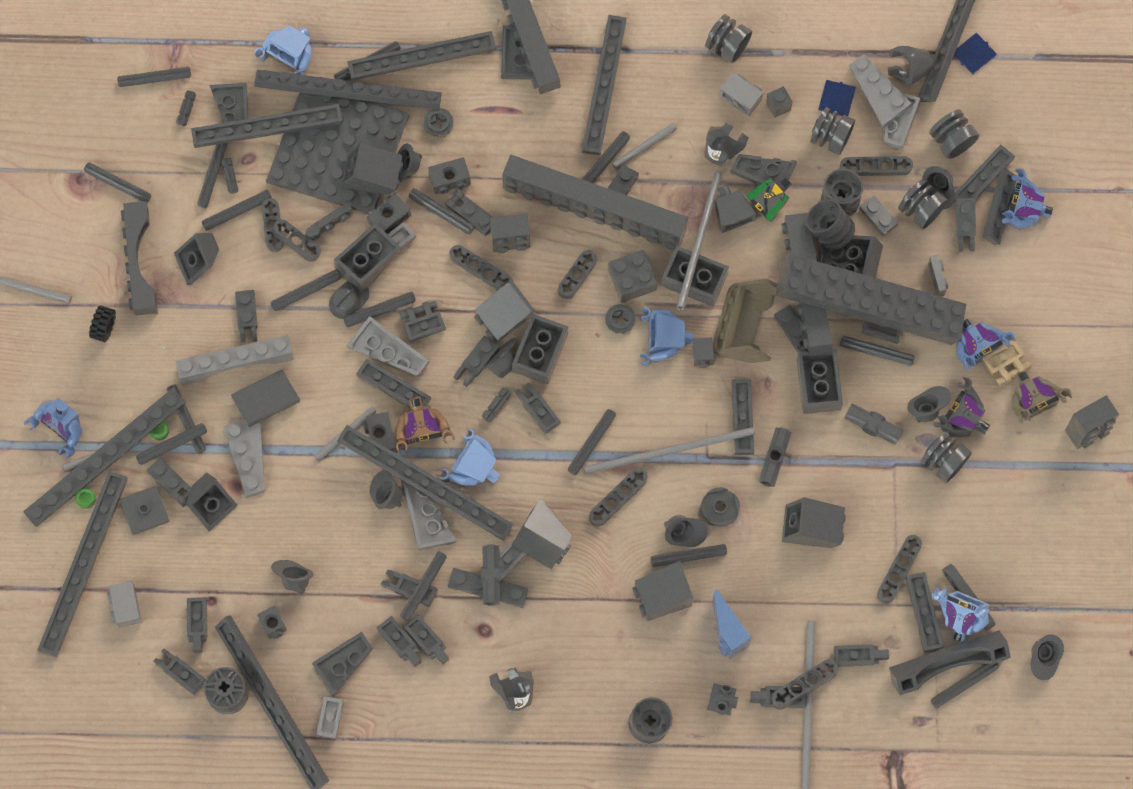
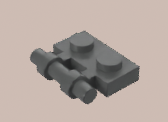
M427 301L422 303L421 306L410 307L406 311L399 313L401 320L410 319V321L403 323L410 342L446 330L440 311L434 313L431 311L438 308L436 301L430 303ZM424 312H425V314H426V316H423V317H420V318H417V319L415 318V315H418V314H421V313H424Z

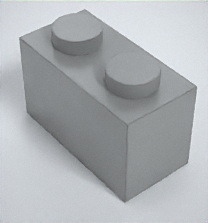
M733 72L720 88L719 96L750 116L762 101L763 92L757 85H751L745 77Z
M130 581L109 586L110 592L107 593L109 604L113 605L114 611H110L112 622H116L119 628L142 623L134 583Z

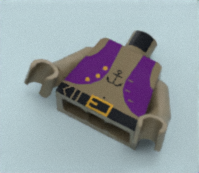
M1023 372L1016 377L1020 386L1016 388L1012 396V410L1018 416L1019 423H1023V419L1024 421H1030V418L1056 406L1059 398H1061L1062 403H1066L1065 397L1072 398L1070 389H1062L1056 384L1042 379L1040 376L1031 380L1027 372Z

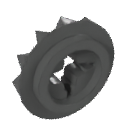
M440 108V110L432 109L425 115L424 127L434 137H443L452 129L453 117L449 111ZM436 117L440 119V122H443L441 123V128H439L438 125L435 124L437 120Z
M623 304L612 306L605 316V323L609 330L616 334H625L631 331L636 321L634 311L629 306ZM623 313V319L626 321H622L618 326V321L615 318H619Z

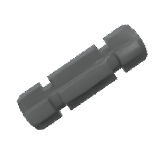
M187 90L185 93V99H183L179 111L180 115H178L176 120L177 124L181 126L187 125V118L190 116L193 101L196 97L195 92Z
M231 158L222 159V166L228 192L230 194L237 193L238 186Z
M505 388L500 390L499 396H496L488 406V411L485 410L482 414L484 420L491 422L494 419V414L500 411L506 403L505 400H508L511 396L510 391Z

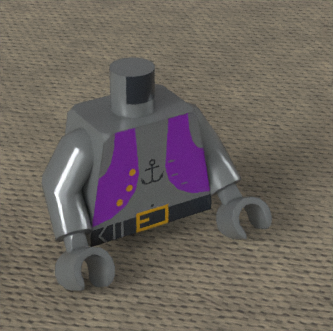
M963 377L965 385L961 382H958L957 385L959 388L964 389V391L960 392L945 416H936L940 423L934 422L933 425L936 428L941 427L944 432L950 433V437H970L975 429L985 435L990 424L982 420L985 413L984 405L972 387L971 379Z

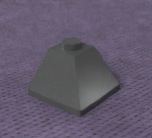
M196 233L174 252L187 285H191L213 266L219 252V247L213 233Z
M207 472L192 485L186 502L189 509L208 531L237 506L236 502L217 479Z

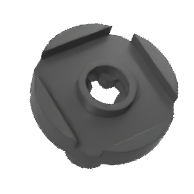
M723 487L708 491L701 502L702 515L708 524L712 526L724 527L730 525L737 519L740 511L738 497ZM718 503L726 506L722 512L715 509Z

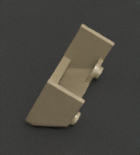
M766 278L734 283L729 287L713 343V352L720 356L747 363L771 361V357L761 352L760 347L753 344L761 311L770 309L774 304L777 289L776 283Z

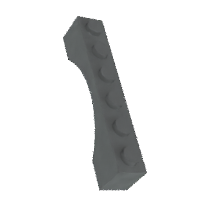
M146 201L123 203L124 210H121V219L125 221V228H122L123 238L127 240V245H124L125 257L128 256L129 262L125 263L126 273L130 274L127 288L132 298H129V308L134 311L135 316L158 313L156 293L142 276L138 264L140 242L150 225L148 205Z
M1000 630L889 667L892 684L899 695L918 690L930 678L948 669L969 664H995L1009 659L1011 656L1008 642Z

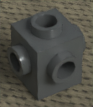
M713 683L707 710L722 715H731L732 708L736 709L739 698L735 696L736 688Z

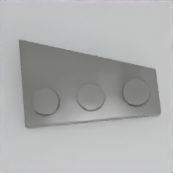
M904 93L902 94L911 102L912 107L885 127L884 140L885 145L902 150L921 102L919 97Z

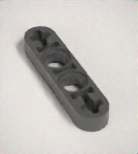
M906 156L845 157L841 160L839 169H847L844 166L846 163H849L852 166L850 170L856 172L858 176L908 175L912 171L913 162ZM864 162H869L872 168L864 170L861 165ZM882 162H888L891 168L889 170H883L880 164ZM894 162H896V170H894ZM902 162H905L907 165L906 169H903V166H901Z
M455 245L450 249L449 255L453 263L496 290L502 287V283L499 280L502 282H506V280L508 282L510 280L513 281L510 275L465 247ZM459 251H461L462 257L458 256L457 258H455L454 252L458 253ZM471 260L479 262V266L475 269L470 268L468 264ZM493 270L495 273L494 277L486 278L484 276L485 271Z
M642 468L632 470L591 510L589 514L590 523L596 527L604 525L646 484L648 477L646 471ZM635 474L638 476L642 474L643 481L637 480L634 483L636 488H634L631 483L635 480ZM628 486L631 492L626 496L622 495L620 488ZM609 499H614L617 502V506L610 509L606 506V502ZM603 506L606 512L602 514V520L600 521L597 519L595 521L594 514L599 515L602 512V508L600 507Z
M910 535L905 539L878 590L877 598L881 603L889 604L894 600L921 549L922 540L920 537ZM914 540L918 547L914 546L911 553L907 552L910 547L908 542ZM906 556L910 563L907 566H902L899 563L900 557ZM898 573L901 580L896 583L892 582L890 575ZM890 585L892 586L889 593L891 597L888 596L885 599L882 592H885Z
M952 564L942 569L944 576L955 591L978 599ZM989 613V624L984 627L986 631L995 626V621Z
M825 660L779 688L772 695V706L778 710L785 709L832 680L838 671L837 663L833 660ZM826 666H827L828 668H831V667H832V668H833V669H832V673H830L829 671H827V672H825V673L823 674V678H822L821 673H823V672L825 671ZM814 675L818 678V682L811 684L808 682L807 677ZM798 685L802 688V692L795 694L792 692L791 687ZM788 693V696L784 698V703L781 701L777 702V696L783 698Z

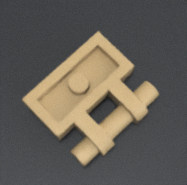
M1013 340L1010 341L1009 347L1004 345L981 360L991 376L996 373L1000 374L1001 377L995 380L998 386L1010 383L1013 378L1031 368V364L1028 361L1023 364L1020 362V359L1024 357V353L1016 341L1014 342ZM1013 364L1015 369L1007 372L1005 368Z

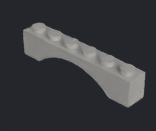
M286 335L176 360V366L181 384L186 385L202 381L230 369L257 364H278L294 360L289 337Z

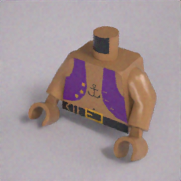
M421 397L409 399L411 409L404 411V415L399 418L395 429L397 453H399V447H404L406 453L408 444L442 437L446 444L447 436H452L453 441L455 440L446 418L437 409H431L430 405L422 406Z

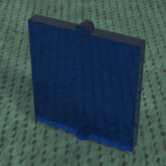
M975 33L956 49L954 56L961 62L962 66L964 65L974 74L993 59L997 53L988 45L987 41L985 42Z
M826 80L818 110L824 111L828 107L831 109V115L834 111H837L840 116H849L856 87L843 84V82L838 83Z

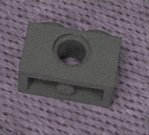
M464 157L428 167L435 194H445L451 189H463L471 184L470 174ZM447 175L455 176L451 180L445 178Z
M395 193L393 196L386 197L382 205L378 208H373L368 213V224L372 226L376 223L386 234H389L411 216V211ZM387 212L392 213L391 217H384L383 215Z
M383 412L366 416L367 422L363 423L365 434H369L372 440L397 453L389 413ZM377 432L384 433L382 438H376L374 435Z

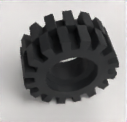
M101 305L98 306L91 320L92 324L89 328L90 338L102 342L108 341L115 324V309Z

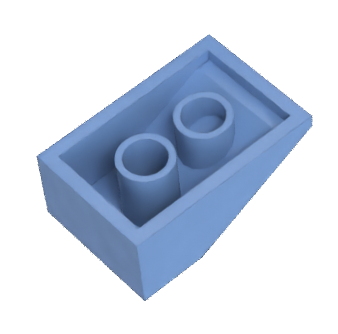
M716 590L713 594L712 603L718 642L720 644L718 648L724 656L727 655L731 659L749 647L751 636L718 590Z

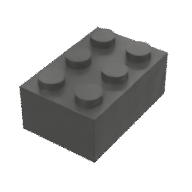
M676 245L662 276V287L681 293L692 251ZM699 255L688 297L714 307L727 278L729 266Z
M532 314L512 363V372L549 384L568 336V326Z
M832 349V353L813 356H809L808 351L798 352L796 360L803 414L841 411L843 399L836 349Z
M1105 395L1074 413L1065 432L1077 450L1081 447L1085 449L1094 443L1093 440L1097 438L1103 439L1110 434L1109 431L1113 429L1119 413L1108 396Z

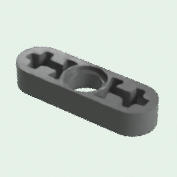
M268 198L262 203L265 240L267 248L271 252H278L283 248V242L276 238L277 246H273L272 235L274 234L267 225L270 221L281 220L280 209L275 199ZM269 204H272V206L274 207L272 209L273 216H270L268 209Z
M286 220L275 222L272 232L276 238L305 260L313 262L318 259L321 253L318 244ZM282 226L285 227L284 231H278ZM292 237H299L302 243L295 245L292 242ZM306 243V247L304 248V250H302L301 248ZM312 249L315 250L314 254H312V255H309V254H308V253H309V250H310V251H311Z
M583 251L559 284V295L562 298H572L595 267L597 257L593 251ZM590 256L592 262L588 261L585 268L582 267L585 263V258ZM579 270L583 273V276L580 279H575L572 273ZM570 281H571V282H572V285H571V287H570V291H571V292L567 291L566 293H564V288H563V287L567 288V287L569 286V284H570Z

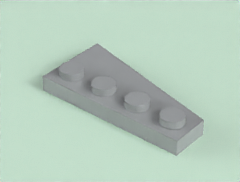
M864 54L850 64L854 77L862 88L883 129L912 107L911 102Z
M370 316L347 345L352 350L417 377L420 376L430 363L428 359Z
M243 419L223 426L246 497L249 498L264 493L265 480L261 422L248 427Z
M401 480L418 551L456 543L457 540L452 535L446 520L441 515L437 503L429 496Z

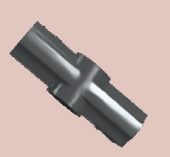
M853 403L844 419L862 427L865 433L874 437L879 436L896 445L904 430L886 421V418L874 411L869 412Z
M775 428L759 478V482L768 487H775L792 432L785 428ZM777 454L780 456V459L773 460L770 458V455Z
M489 544L482 546L483 567H481V584H483V605L495 606L500 604V549L497 545Z

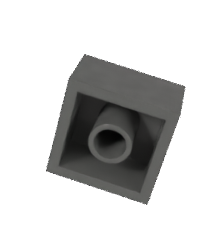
M527 213L489 218L493 252L506 253L508 250L514 249L523 251L531 247Z
M644 249L608 262V271L621 303L657 291V281Z

